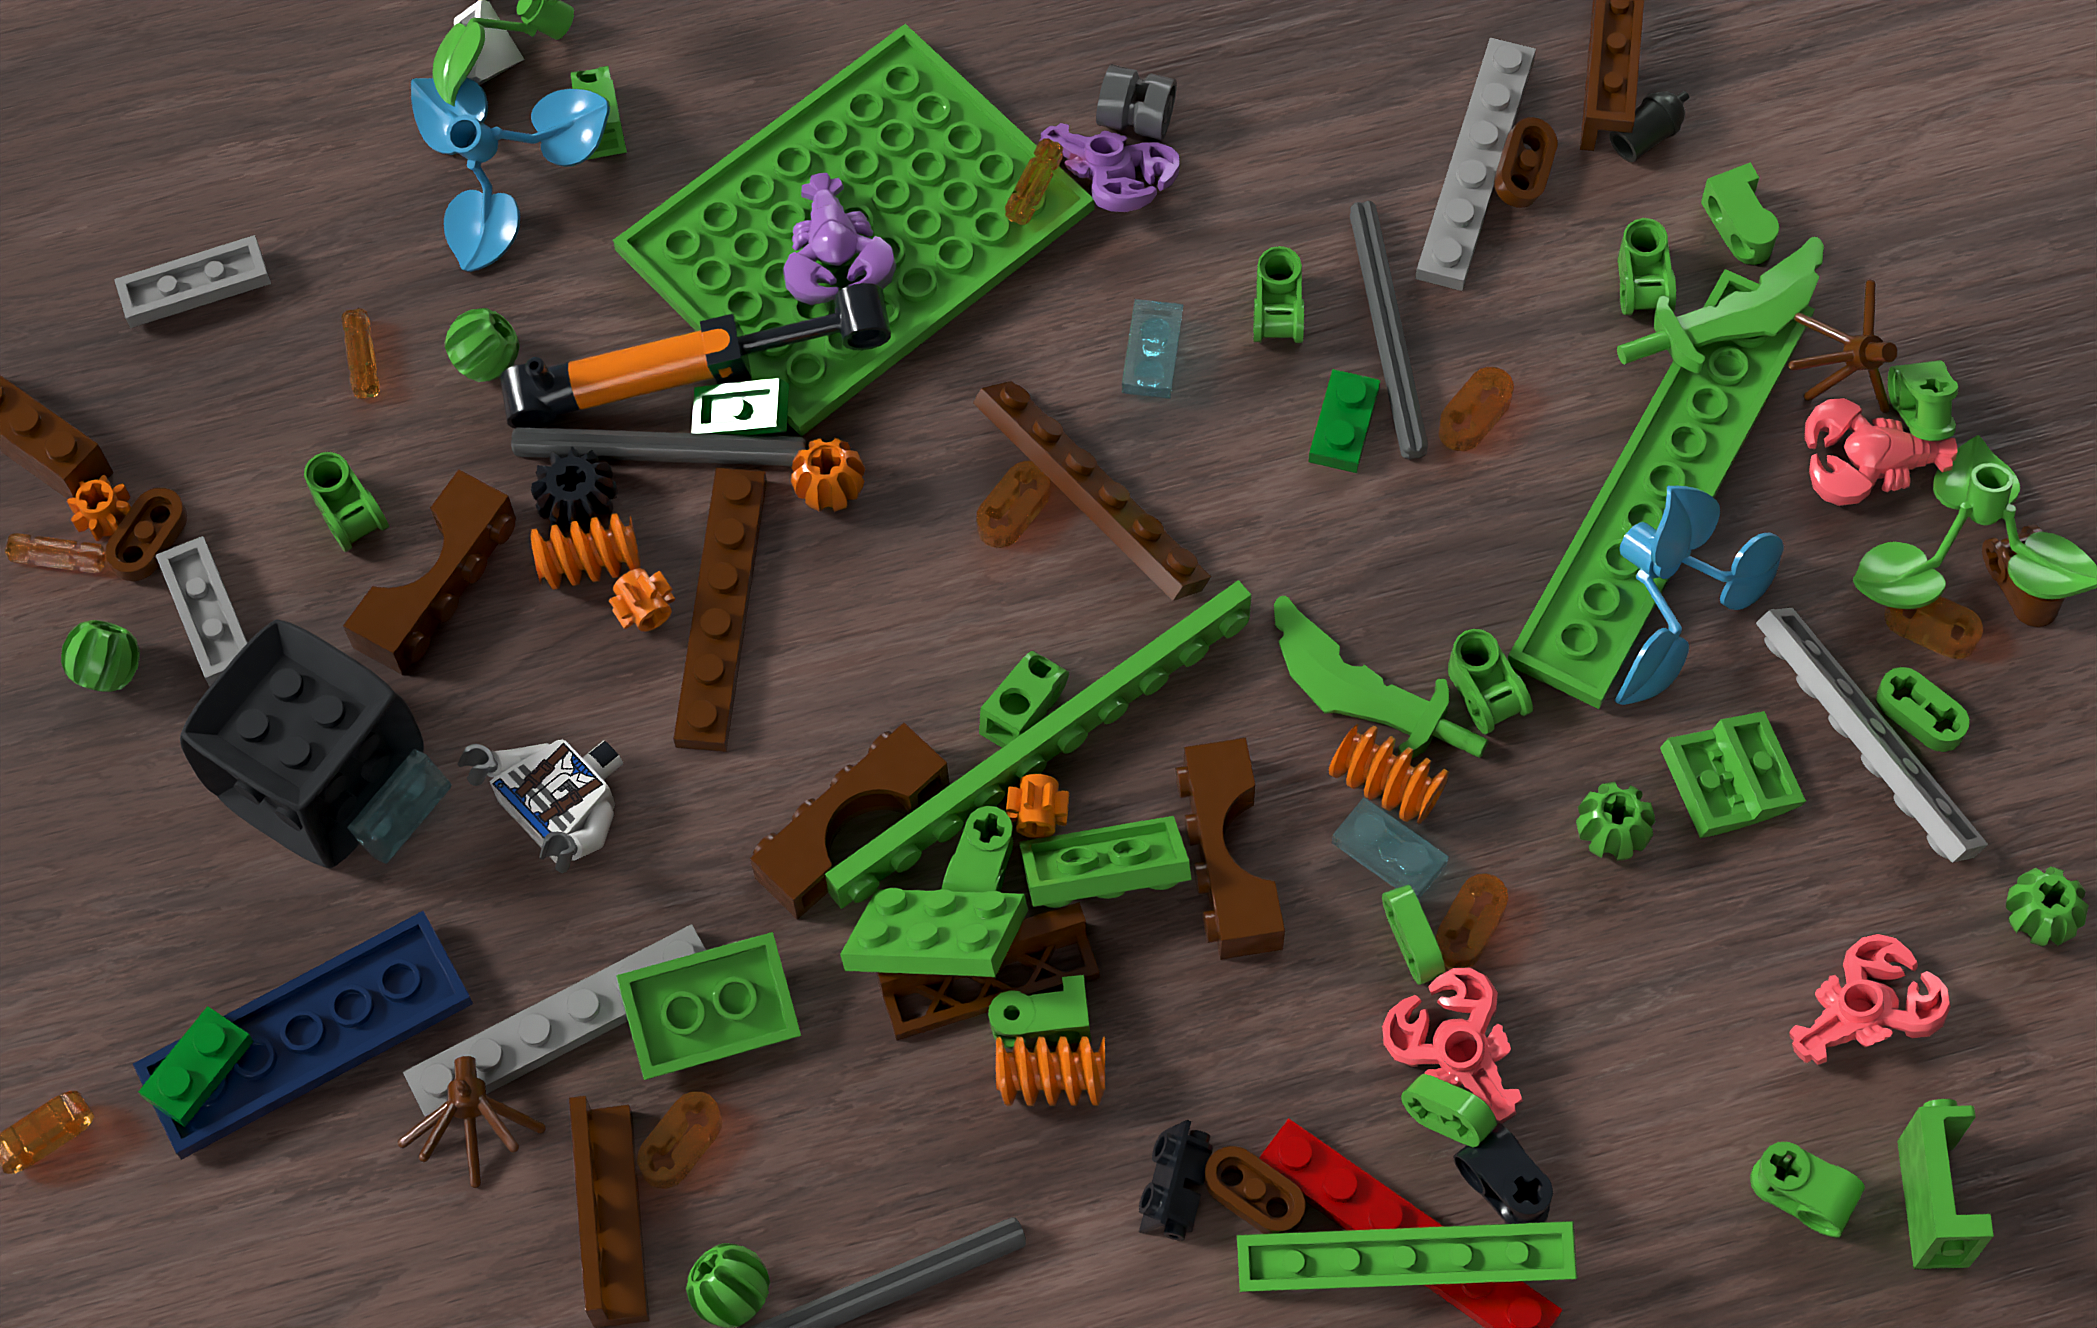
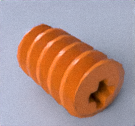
M612 514L608 530H604L597 517L591 518L590 529L587 534H584L577 521L571 522L569 537L566 538L557 525H552L549 541H544L537 529L531 530V544L540 584H542V578L545 577L552 590L560 589L563 573H565L572 586L580 585L582 570L584 569L592 582L600 581L602 566L607 568L612 578L620 577L622 562L626 563L630 571L641 567L631 515L629 526H624L618 514Z
M1356 724L1351 728L1337 749L1329 766V775L1337 779L1348 772L1346 778L1347 786L1356 789L1365 783L1364 796L1366 798L1374 800L1383 794L1382 808L1391 811L1401 804L1400 819L1409 822L1419 815L1417 824L1420 825L1439 800L1447 783L1449 771L1443 769L1435 777H1429L1431 760L1425 758L1414 768L1410 765L1414 751L1412 748L1408 747L1401 754L1395 756L1393 755L1396 742L1394 737L1390 736L1379 746L1375 743L1378 732L1376 726L1373 725L1361 735L1357 732L1359 725Z
M1066 1036L1059 1038L1054 1052H1050L1044 1037H1038L1033 1052H1028L1023 1037L1016 1038L1011 1052H1006L1001 1037H996V1090H1000L1004 1104L1012 1106L1018 1090H1021L1026 1104L1034 1106L1039 1091L1043 1090L1049 1106H1055L1061 1090H1065L1071 1106H1077L1083 1090H1087L1092 1105L1099 1106L1105 1091V1036L1102 1039L1098 1052H1093L1087 1036L1081 1037L1076 1052L1071 1051Z

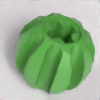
M488 308L472 309L459 315L447 331L445 339V349L454 367L467 378L477 382L492 381L499 378L505 370L514 365L520 349L518 337L511 324L502 315Z
M98 620L81 622L74 627L62 646L61 654L64 672L74 683L102 692L116 691L126 686L132 680L139 666L140 659L137 639L127 629L113 623Z
M1616 782L1601 784L1598 787V793L1590 791L1578 806L1580 816L1576 820L1580 840L1591 841L1589 845L1591 853L1602 858L1603 853H1611L1616 861L1630 859L1633 856V849L1642 851L1646 848L1654 836L1651 826L1656 821L1652 804L1640 801L1643 796L1641 790L1631 784L1629 789L1622 790L1617 787ZM1612 819L1619 821V824L1612 823Z
M2050 866L2044 874L2039 869L2034 868L2019 876L2017 884L2009 888L2006 909L2013 913L2009 916V923L2016 934L2019 932L2028 933L2031 937L2029 942L2031 944L2044 947L2050 939L2056 945H2060L2075 937L2077 929L2085 925L2089 906L2081 900L2085 896V889L2078 879L2075 881L2067 880L2063 876L2064 870Z
M722 1243L705 1252L696 1261L688 1276L686 1292L691 1307L701 1319L719 1327L735 1328L750 1320L761 1309L769 1294L770 1279L765 1264L755 1252L737 1244Z

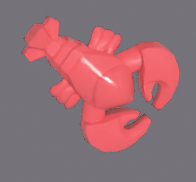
M1845 398L1828 399L1816 406L1805 423V441L1809 449H1816L1818 434L1821 431L1828 432L1829 434L1824 438L1825 448L1837 443L1848 429L1852 432L1846 439L1844 449L1849 460L1859 470H1856L1836 456L1827 455V466L1833 470L1830 473L1822 466L1817 453L1812 455L1810 459L1809 473L1813 489L1824 501L1837 506L1859 504L1870 495L1877 479L1884 478L1882 491L1888 493L1890 490L1897 491L1901 488H1908L1910 486L1909 470L1916 467H1923L1926 464L1934 463L1942 473L1950 471L1953 467L1952 462L1956 460L1958 453L1956 439L1953 437L1940 441L1923 440L1913 436L1911 433L1903 432L1902 422L1893 419L1875 418L1872 420L1874 425L1872 426L1862 415L1860 406Z
M1880 934L1862 937L1846 951L1843 963L1846 985L1841 988L1839 978L1836 975L1829 976L1828 981H1824L1821 988H1818L1815 992L1818 1002L1825 1008L1822 1015L1815 1020V1024L1811 1028L1795 1025L1790 1030L1789 1034L1793 1040L1794 1052L1805 1063L1813 1060L1817 1065L1827 1062V1047H1834L1856 1039L1864 1048L1891 1037L1893 1032L1888 1028L1903 1031L1910 1038L1930 1037L1943 1027L1951 1006L1948 988L1937 976L1926 971L1921 974V980L1927 987L1929 994L1920 995L1918 983L1913 981L1908 987L1906 1010H1899V999L1896 992L1885 984L1871 980L1882 981L1902 978L1905 976L1900 966H1892L1889 963L1897 962L1903 964L1915 972L1918 967L1917 960L1912 952L1896 938Z
M1453 968L1438 976L1428 988L1431 995L1445 990L1456 991L1457 995L1450 998L1441 997L1437 1003L1451 1011L1470 1013L1469 1019L1443 1021L1435 1031L1432 1044H1425L1430 1018L1428 1010L1423 1009L1420 1011L1419 1018L1413 1024L1409 1023V1017L1413 1010L1422 1002L1417 995H1413L1403 999L1389 1010L1382 1026L1383 1044L1394 1060L1407 1066L1418 1067V1065L1439 1064L1441 1068L1428 1069L1425 1071V1074L1434 1076L1457 1087L1463 1084L1467 1091L1478 1096L1489 1106L1496 1117V1121L1502 1124L1516 1115L1515 1106L1523 1100L1519 1089H1503L1502 1079L1495 1062L1507 1056L1511 1051L1510 1043L1507 1042V1035L1503 1032V1026L1497 1024L1493 1027L1488 1037L1485 1035L1492 1016H1495L1497 1012L1498 992L1486 975L1472 968Z

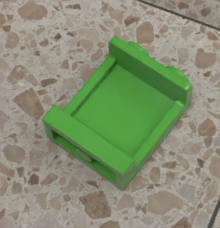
M1936 1099L1924 1103L1923 1107L1917 1109L1897 1141L1913 1269L1969 1268L1993 1237L1990 1214L1956 1215L1947 1150H1953L1957 1146L1976 1116L1974 1106H1957V1101L1952 1099Z

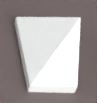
M478 0L454 18V25L461 23L467 26L473 17L493 20L500 19L490 2ZM484 28L485 42L483 49L467 78L481 85L524 60L507 30Z

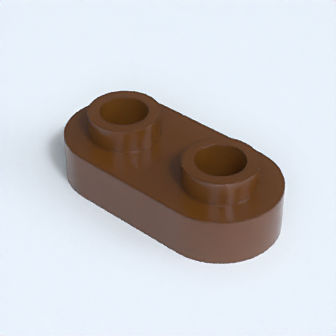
M1527 117L1520 120L1507 135L1495 174L1494 186L1498 196L1510 206L1516 208L1528 207L1545 190L1558 146L1556 133L1547 122L1539 118ZM1523 143L1529 145L1532 150L1526 149ZM1514 183L1518 184L1521 189L1516 187Z
M153 488L141 494L108 541L105 549L106 560L119 578L126 581H139L147 578L157 569L159 563L156 555L171 548L187 522V511L178 494L167 488ZM170 515L165 522L155 523L160 516ZM143 555L138 561L128 563L133 556Z
M1227 1146L1211 1155L1205 1168V1185L1209 1194L1216 1201L1263 1234L1293 1233L1298 1229L1304 1218L1305 1199L1302 1191L1296 1184L1244 1148ZM1228 1172H1236L1241 1176L1242 1182L1237 1186H1228L1223 1182L1222 1177ZM1279 1203L1286 1208L1287 1213L1281 1218H1274L1268 1214L1266 1209L1271 1204Z

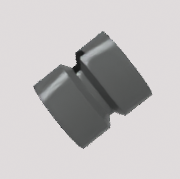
M1111 64L1106 71L1099 94L1096 113L1097 125L1120 131L1125 130L1130 125L1134 127L1137 135L1162 140L1166 135L1173 113L1177 91L1176 79L1152 73L1145 79H1141L1137 70Z

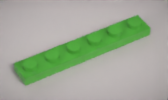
M1574 1221L1237 1235L1240 1292L1578 1278Z

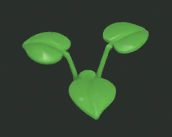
M519 0L517 14L521 16L523 23L473 17L467 26L461 23L454 25L440 44L434 58L433 81L438 94L446 103L455 107L458 90L469 75L483 49L485 42L484 28L519 31L531 37L538 30L558 40L569 30L574 18V8L561 0Z
M1977 435L1957 448L1958 453L1956 460L1952 462V470L1942 473L1938 469L1934 476L1933 492L1936 498L1946 507L1959 510V514L1934 557L1927 560L1923 551L1907 543L1887 542L1874 547L1865 554L1856 575L1853 577L1855 587L1875 602L1888 607L1916 609L1933 603L1942 595L1946 586L1944 577L1935 568L1939 567L1968 517L1981 525H1991L2001 518L2005 519L2010 547L2017 553L2009 560L2007 571L2014 584L2029 595L2043 599H2061L2097 588V565L2077 545L2053 533H2033L2026 539L2025 544L2019 540L2014 518L2016 507L2012 505L2019 496V480L2011 468L2000 460L1988 448L1983 439Z

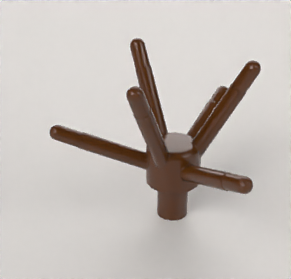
M1870 279L1865 284L1863 335L1851 336L1802 313L1795 314L1794 319L1796 322L1845 344L1842 352L1807 357L1789 362L1788 367L1790 370L1841 362L1847 364L1805 392L1804 399L1806 401H1810L1857 370H1868L1880 410L1883 413L1889 412L1890 405L1878 368L1883 363H1890L1896 359L1897 347L1891 342H1883L1880 337L1874 335L1876 287L1874 280Z
M462 1056L454 1060L455 1080L451 1081L447 1086L448 1101L398 1140V1146L406 1148L435 1126L419 1154V1160L427 1162L452 1118L464 1119L470 1185L473 1188H478L481 1185L476 1117L481 1115L485 1117L510 1152H517L519 1144L497 1114L540 1134L545 1132L546 1126L486 1096V1083L484 1080L477 1078L476 1059L471 1056Z

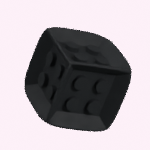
M279 619L274 620L261 629L234 657L196 704L180 735L182 751L196 776L231 811L300 857L330 869L346 859L371 832L409 783L424 752L423 738L409 706L384 680L318 636L293 623Z

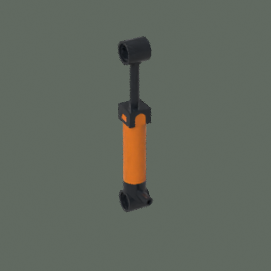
M872 283L854 284L843 288L834 296L836 306L834 314L744 335L734 314H728L700 321L701 330L549 367L546 366L541 358L533 357L526 364L508 368L500 376L507 424L514 429L517 427L541 428L552 423L557 415L715 378L717 384H727L752 378L748 354L836 333L841 334L842 343L847 349L860 351L874 349L887 343L891 338L883 290L880 286Z

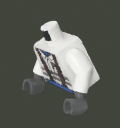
M563 739L557 740L552 744L544 743L500 751H490L485 746L479 744H471L465 748L458 761V766H473L467 777L468 782L473 786H478L484 782L487 775L494 777L490 780V784L498 802L542 848L539 858L544 860L550 856L556 863L555 869L558 872H567L571 860L575 861L604 846L614 817L613 809L615 806L611 790L604 780L623 765L620 756L606 741L603 740L584 757H581Z

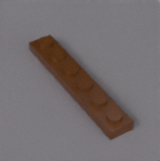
M1012 381L980 389L973 404L1172 601L1201 592L1211 576L1198 564L1194 554L1182 548L1164 531L1162 523L1155 517L1147 514L1130 497L1129 491L1123 485L1113 481L1097 465L1096 459L1089 452L1081 449L1063 432V427L1058 421L1047 416L1031 400L1029 393L1024 388L1014 384Z
M716 468L673 738L676 748L727 752L767 485L765 471Z

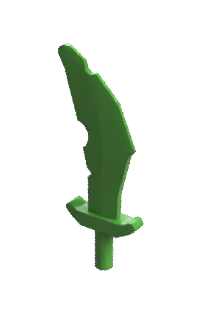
M1818 237L1810 238L1799 250L1761 275L1759 279L1760 286L1757 290L1751 292L1735 291L1720 300L1717 307L1710 305L1676 317L1668 306L1669 298L1660 296L1657 301L1654 317L1656 333L1617 346L1619 360L1625 365L1667 350L1677 365L1694 373H1700L1703 370L1705 356L1697 352L1695 348L1718 341L1756 336H1776L1794 319L1795 314L1801 313L1809 305L1819 280V276L1814 270L1822 265L1824 250L1822 241Z
M1280 596L1275 601V626L1283 632L1279 645L1289 674L1324 714L1338 713L1388 725L1410 735L1406 742L1399 745L1398 755L1410 747L1414 750L1412 759L1427 750L1433 737L1481 758L1489 740L1444 719L1448 713L1449 688L1445 679L1436 680L1435 693L1430 702L1395 685L1386 686L1384 685L1383 678L1366 665L1360 667L1344 663L1339 655L1340 646L1304 616L1288 597Z

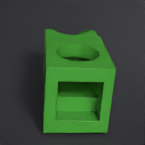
M609 66L571 72L572 89L592 91L606 99L610 107L601 142L593 155L587 160L627 153Z
M1751 162L1708 178L1701 204L1737 260L1745 264L1756 265L1765 262L1771 256L1779 231V223L1773 213L1764 209L1755 196L1759 176Z
M1035 651L1027 653L981 707L979 734L1001 748L1006 746L1043 719L1047 710L1053 706L1064 690L1068 681L1069 671Z
M1084 975L1062 977L1064 991L1035 994L1032 996H1027L1019 991L1000 993L993 999L988 1013L994 1039L996 1040V1037H1001L1004 1047L1007 1049L1013 1048L1017 1037H1023L1027 1048H1034L1038 1037H1044L1048 1046L1057 1045L1059 1038L1062 1036H1066L1069 1044L1080 1043L1082 1036H1087L1091 1042Z

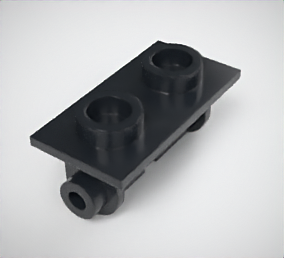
M1185 1120L1166 1129L1156 1140L1152 1153V1160L1156 1163L1153 1179L1145 1187L1139 1202V1213L1143 1214L1139 1229L1140 1233L1144 1234L1163 1226L1165 1227L1163 1233L1165 1237L1184 1241L1186 1233L1193 1231L1201 1194L1183 1188L1185 1181L1198 1186L1204 1184L1205 1168L1213 1152V1146L1209 1144L1211 1136L1208 1133L1190 1130L1192 1121Z

